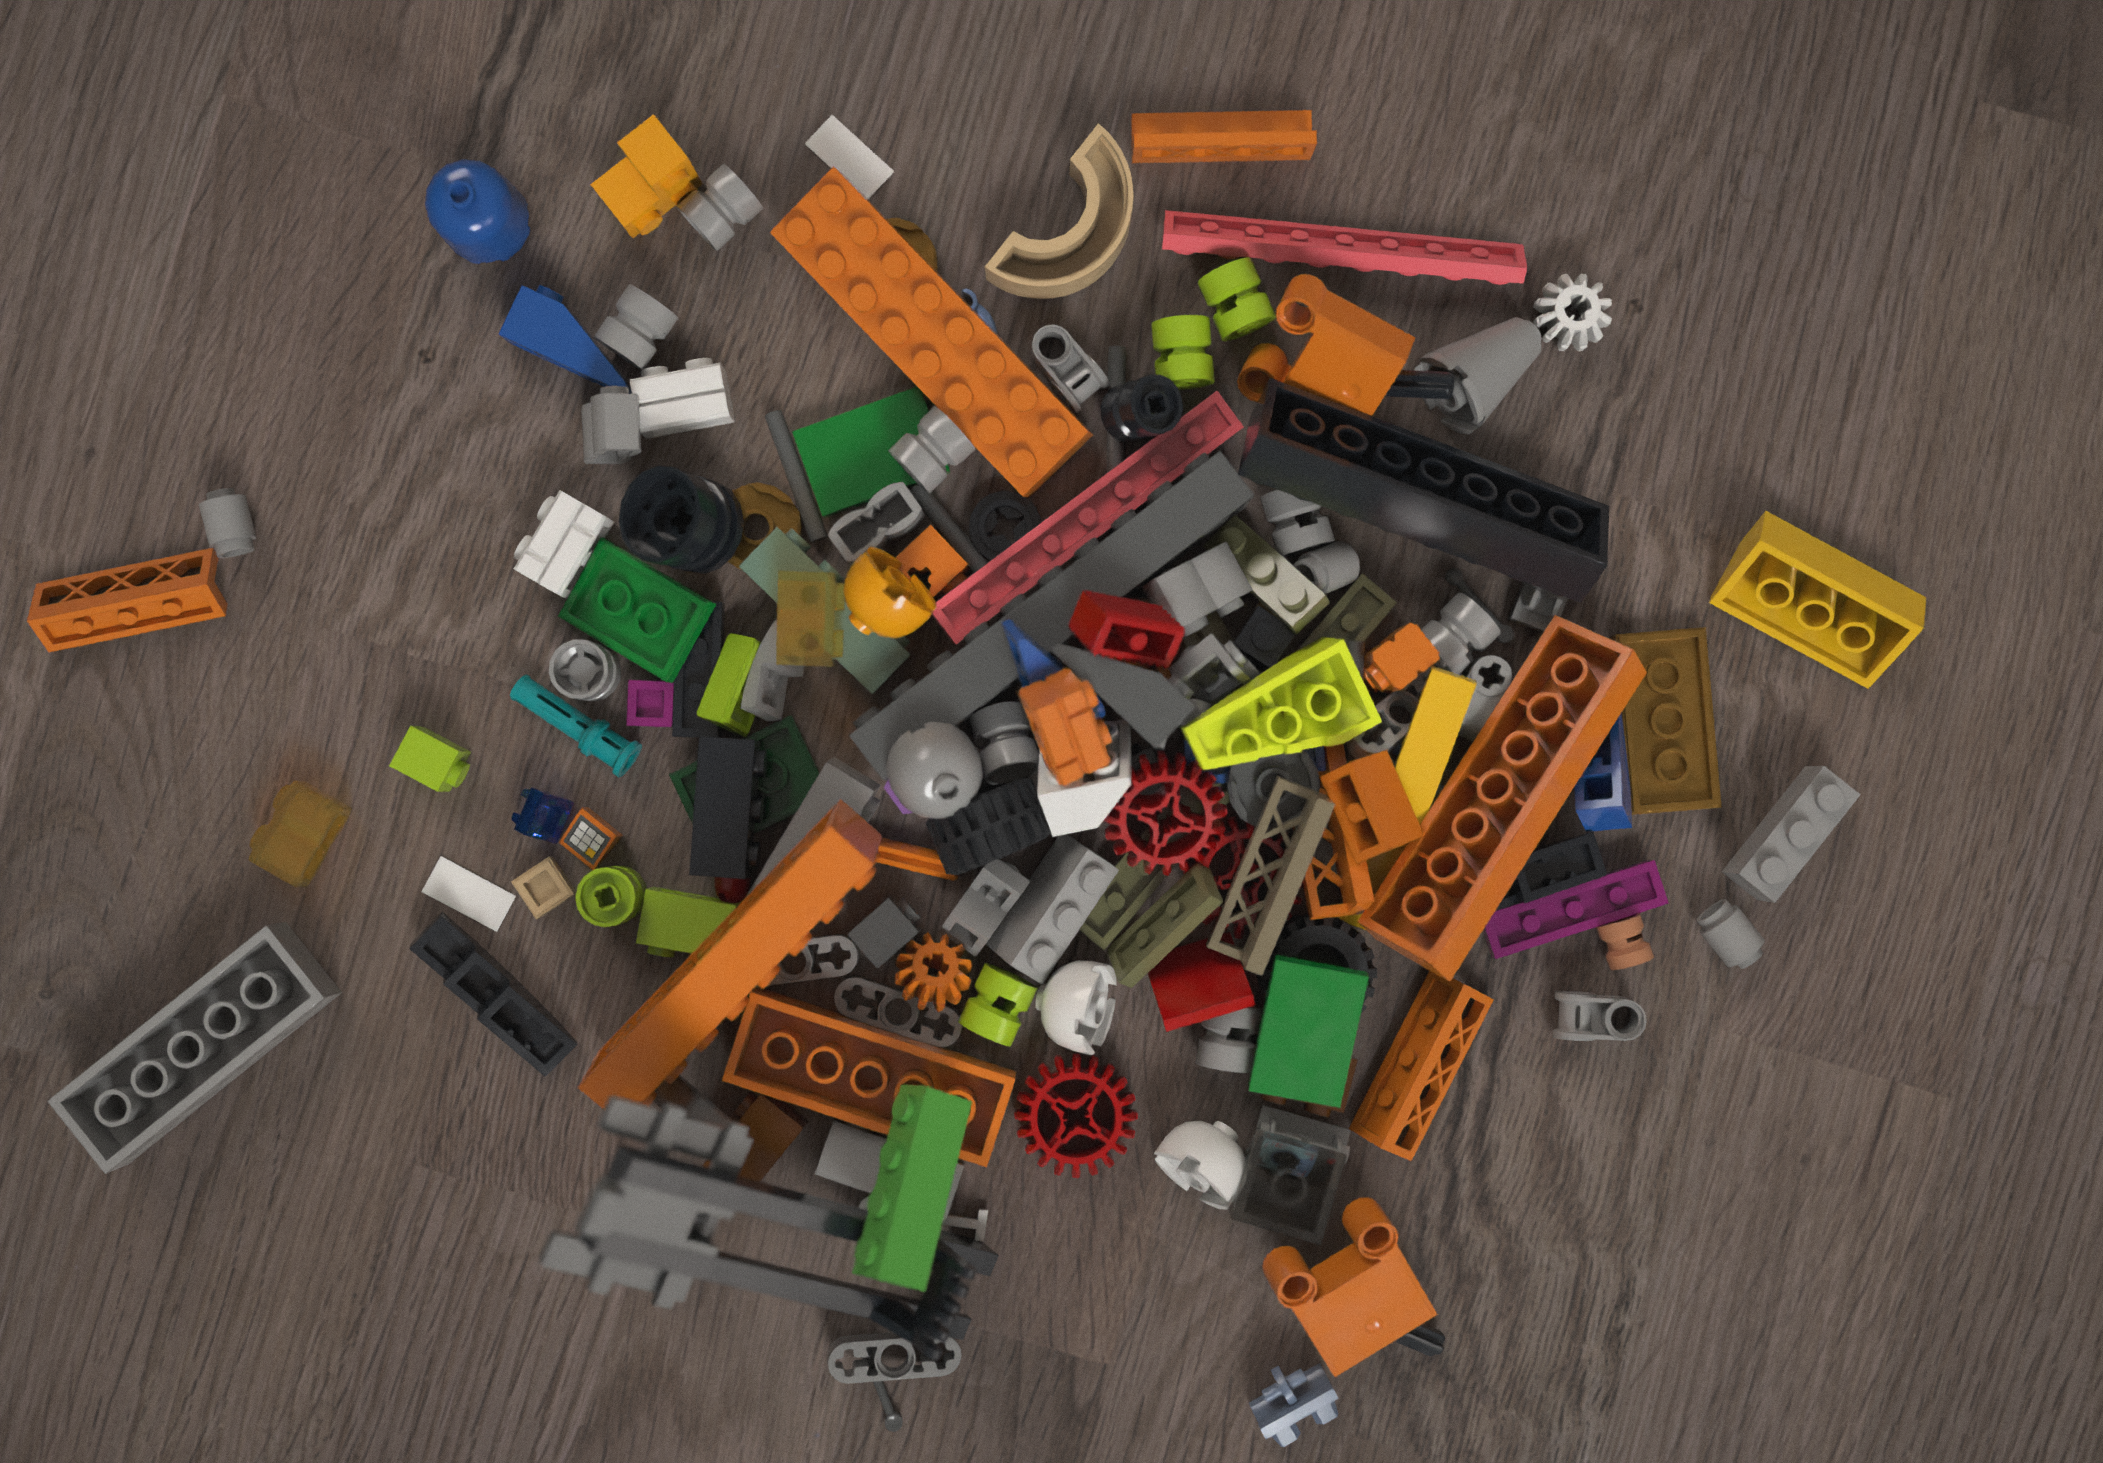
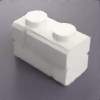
M698 358L687 361L685 363L686 369L668 372V367L666 366L650 367L641 371L640 378L630 379L632 394L639 396L640 433L646 439L734 423L735 416L727 373L721 363L713 364L711 358Z
M559 490L556 497L549 496L541 505L537 514V519L541 523L532 537L526 535L517 546L514 558L518 562L514 569L567 599L600 537H606L614 521Z

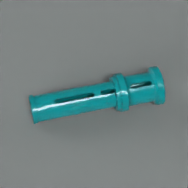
M527 674L523 675L511 690L510 699L517 701L547 723L578 742V748L582 754L587 757L595 756L613 768L612 773L618 778L626 774L641 752V743L636 740L633 742L628 741L610 729L611 724L605 719H596L594 721L564 699L531 679Z

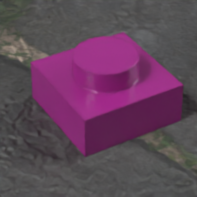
M628 680L626 726L672 728L674 682Z

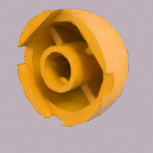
M873 546L869 547L854 561L846 575L843 592L845 602L852 612L849 615V619L859 631L866 635L874 632L885 638H899L913 633L931 617V614L937 608L936 602L932 594L915 574L909 580L898 570L902 565L899 560L884 550Z

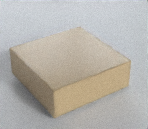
M553 856L547 857L511 881L535 919H540L576 895L575 889Z

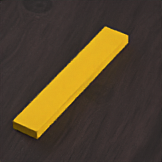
M1435 666L1430 668L1394 765L1419 825L1430 810L1477 685L1474 679ZM1407 844L1366 860L1373 897ZM1362 914L1339 917L1340 920L1352 926L1364 929L1357 922Z

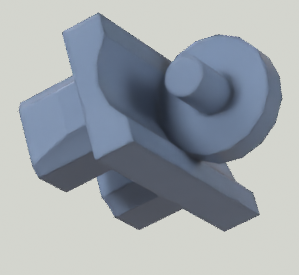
M1320 1363L1304 1372L1300 1368L1286 1377L1279 1365L1271 1369L1276 1383L1261 1390L1263 1395L1249 1402L1266 1439L1272 1437L1281 1447H1285L1298 1439L1301 1432L1296 1422L1310 1414L1316 1424L1323 1425L1338 1417L1335 1400L1339 1398Z

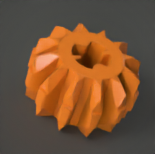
M927 932L923 935L922 944L910 940L905 948L907 954H899L897 956L895 965L900 971L895 974V984L906 986L902 993L904 1001L914 997L919 998L917 1008L920 1011L926 1008L927 1002H933L934 1008L938 1012L944 1010L945 1000L956 1005L962 997L960 991H966L970 987L971 979L966 974L971 972L972 962L969 959L961 958L965 950L963 944L952 948L948 947L949 937L947 934L940 938L939 943H935L932 936ZM929 968L939 970L938 976L928 975Z

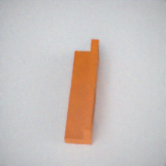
M1312 110L1131 114L1132 163L1311 160L1317 145V130H1312Z
M209 548L38 583L35 586L27 622L49 653L225 617L228 604L215 583L218 557L215 550ZM201 567L200 574L181 577L188 570ZM157 576L147 585L136 587L145 578ZM113 585L103 594L91 596L101 587ZM68 594L58 603L48 605L51 597Z
M1343 744L1329 747L1324 746L1326 771H1318L1320 793L1327 795L1320 777L1347 764ZM1334 810L1327 822L1329 830L1325 828L1321 836L1332 844L1334 856L1326 866L1315 857H1312L1302 881L1310 920L1363 914L1374 903L1367 861L1356 863ZM1334 863L1336 864L1337 874L1330 869ZM1313 869L1320 873L1316 880ZM1324 877L1340 888L1343 904L1320 906L1316 887Z
M1429 971L1349 1129L1377 1147L1412 1161L1494 999L1454 978L1449 982ZM1469 999H1474L1475 1001L1467 1017L1462 1019V1013ZM1451 1043L1447 1056L1441 1060V1054L1445 1046ZM1430 1083V1089L1426 1097L1420 1101V1095L1424 1087ZM1409 1124V1130L1402 1144H1397L1396 1142L1403 1128Z

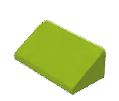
M730 633L727 636L698 707V717L741 737H747L755 715L740 707L746 680L761 642L755 638Z

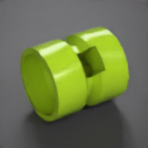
M1250 257L1241 258L1222 265L1204 275L1197 283L1206 305L1216 308V313L1212 319L1221 340L1224 342L1250 334L1276 318L1267 293L1258 292L1257 290L1261 279Z
M1178 315L1161 318L1152 322L1153 350L1160 353V357L1154 362L1155 374L1170 379L1179 390L1201 388L1213 384L1215 381L1213 356L1205 353V349L1212 343L1210 318L1203 315Z
M616 865L594 869L586 874L578 884L575 896L577 909L585 920L595 926L605 928L629 922L642 911L645 890L647 889L646 883L641 875L631 867Z
M985 963L974 985L978 995L977 997L968 998L958 1023L984 1038L1011 1047L1021 1026L1018 1014L1019 1012L1028 1011L1038 987L1007 970ZM998 996L1004 998L1003 1006L993 1003L997 1000Z

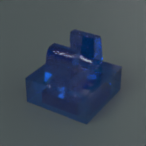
M536 788L523 789L521 796L527 799L521 814L516 812L512 814L511 819L516 824L514 830L528 837L557 844L574 802L563 796Z

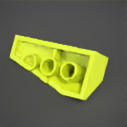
M1321 637L1283 658L1181 727L1200 768L1208 770L1255 761L1258 758L1278 754H1292L1320 746L1329 747L1344 744L1381 723L1382 720L1344 639Z

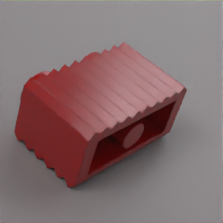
M1088 590L1081 593L1068 625L1070 631L1094 656L1099 654L1103 658L1107 655L1110 659L1115 657L1118 661L1123 658L1126 662L1131 660L1133 663L1139 662L1141 665L1146 663L1149 667L1154 664L1157 668L1162 666L1164 669L1171 666L1185 633L1184 626H1180V622H1177L1176 618L1171 617V614L1167 613L1163 606Z

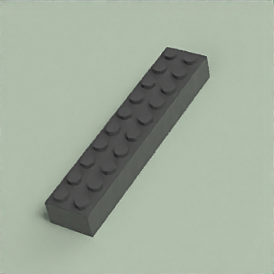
M1219 451L1211 458H1209L1206 452L1197 457L1183 469L1185 471L1181 475L1183 480L1174 487L1170 481L1159 486L1147 497L1148 501L1145 503L1147 507L1136 514L1133 509H1130L1110 525L1112 528L1109 531L1111 535L1101 543L1096 537L1086 542L1074 553L1075 557L1073 560L1075 562L1063 571L1057 565L1037 581L1039 590L1028 599L1022 593L1013 598L1000 609L1003 618L991 627L986 622H983L963 638L967 645L955 655H952L949 650L943 652L926 666L931 673L918 683L910 678L897 687L890 694L894 701L882 711L874 706L853 722L857 730L850 734L849 737L882 780L888 781L886 764L889 752L901 735L907 731H910L912 734L918 729L926 728L924 724L930 722L948 723L956 728H960L970 720L973 714L990 705L1020 682L1001 622L1011 619L1053 656L1055 654L1052 652V649L1058 643L1068 645L1077 638L1070 631L1068 625L1083 591L1088 590L1128 599L1134 591L1154 579L1227 523L1234 515L1244 510L1254 497V494L1222 452Z

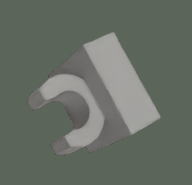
M1522 581L1508 620L1543 633L1554 615L1561 616L1568 598L1557 596L1548 590Z

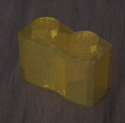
M294 780L291 785L283 786L274 798L272 807L276 810L272 820L268 825H261L252 836L249 843L252 851L248 861L294 887H307L323 864L330 846L346 824L352 808L307 782Z

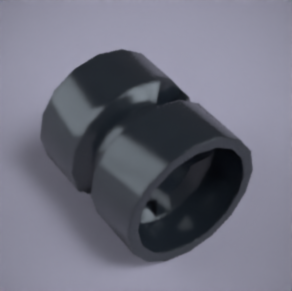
M1150 374L1111 388L1105 394L1101 403V420L1107 432L1113 438L1122 442H1134L1149 436L1164 434L1172 430L1180 421L1183 411L1182 397L1179 389L1170 379L1162 375Z

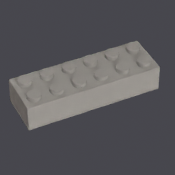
M286 922L266 925L48 1100V1103L105 1174L134 1161L342 992Z

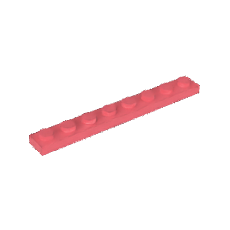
M1165 210L1162 249L1173 250L1182 255L1205 253L1216 254L1226 259L1250 257L1263 259L1269 263H1282L1284 261L1307 263L1318 268L1331 265L1352 267L1361 272L1384 270L1398 272L1405 276H1416L1418 274L1436 275L1455 281L1464 278L1487 280L1497 285L1507 283L1524 284L1527 272L1523 244Z
M1215 391L1183 415L1172 430L1155 436L936 601L937 608L931 615L952 643L957 645L974 628L998 614L1000 609L1021 593L1024 594L1035 586L1037 581L1057 565L1061 566L1072 558L1074 553L1086 542L1094 537L1098 538L1111 528L1110 525L1130 509L1135 510L1148 500L1147 497L1159 486L1167 481L1171 483L1185 472L1183 469L1205 452L1208 455L1244 426L1220 393Z

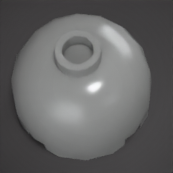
M948 723L924 724L926 728L918 729L912 734L910 731H907L899 737L889 752L886 774L892 791L906 809L920 817L941 819L953 816L954 812L961 807H966L971 799L977 795L983 777L982 765L978 751L965 732Z

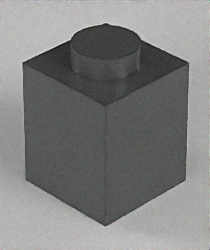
M890 896L847 935L878 969L921 930L916 923L921 916L904 897L897 902L893 896Z

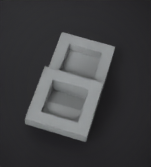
M776 619L761 642L752 662L743 692L741 709L765 721H782L788 677L803 676L809 633L784 619Z

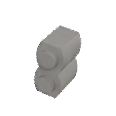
M624 386L600 388V394L591 396V402L581 407L584 463H626L631 460V456L641 453L639 396L637 394H629L628 387Z
M904 482L893 483L878 491L870 499L865 509H858L841 517L833 525L828 536L846 562L852 566L854 561L869 547L873 546L884 550L888 541L899 540L911 534L921 524L925 514Z
M1227 542L1171 569L1142 587L1151 604L1163 606V609L1167 610L1171 617L1176 618V621L1180 622V626H1184L1185 637L1209 625L1210 623L1206 616L1214 611H1217L1219 617L1222 618L1244 606L1241 597L1253 590Z

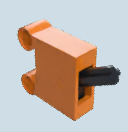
M1309 274L1298 275L1289 282L1276 310L1277 321L1285 331L1295 335L1311 332L1292 366L1288 364L1287 356L1278 346L1270 343H1261L1250 351L1237 380L1238 388L1242 395L1255 402H1258L1269 378L1370 416L1373 415L1384 396L1448 400L1452 397L1454 391V377L1450 372L1402 370L1416 337L1327 290L1320 279ZM1298 301V302L1304 303V304H1305L1306 306H1308V307L1300 306V305H1299L1298 303H1296V302Z
M1363 1197L1353 1200L1347 1205L1342 1215V1222L1353 1243L1313 1268L1309 1269L1300 1252L1290 1246L1275 1248L1265 1257L1262 1269L1278 1301L1283 1306L1294 1311L1334 1377L1392 1342H1397L1428 1356L1439 1355L1443 1352L1444 1334L1435 1328L1423 1324L1438 1314L1397 1246L1398 1233L1396 1228L1376 1200Z

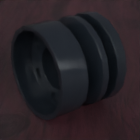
M656 466L642 472L629 484L621 501L619 525L622 539L631 553L642 560L670 566L674 569L690 573L706 574L720 569L734 556L742 540L744 518L740 502L732 490L721 483L702 476H695L690 472L675 467Z

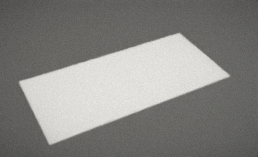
M833 115L805 143L830 168L834 166L843 173L867 199L894 172Z
M440 856L422 890L428 896L496 932L516 897Z

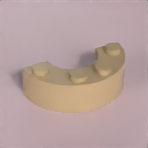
M1099 123L1070 158L1069 175L1080 186L1086 202V208L1079 222L1066 234L1050 240L1028 239L1013 231L985 266L986 280L1017 296L1033 299H1051L1073 294L1086 288L1098 280L1113 265L1125 244L1130 228L1133 209V182L1127 160L1121 148Z

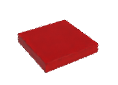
M1230 932L1222 934L1220 940L1234 945ZM1208 938L1174 948L1147 973L1166 1032L1255 1006L1254 997L1241 961L1207 948L1206 942Z

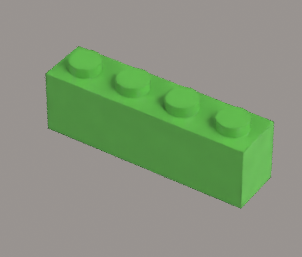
M901 1085L899 1094L892 1105L893 1118L887 1141L880 1151V1168L875 1187L868 1198V1214L862 1237L855 1248V1265L852 1274L920 1291L926 1290L972 1101L928 1086Z

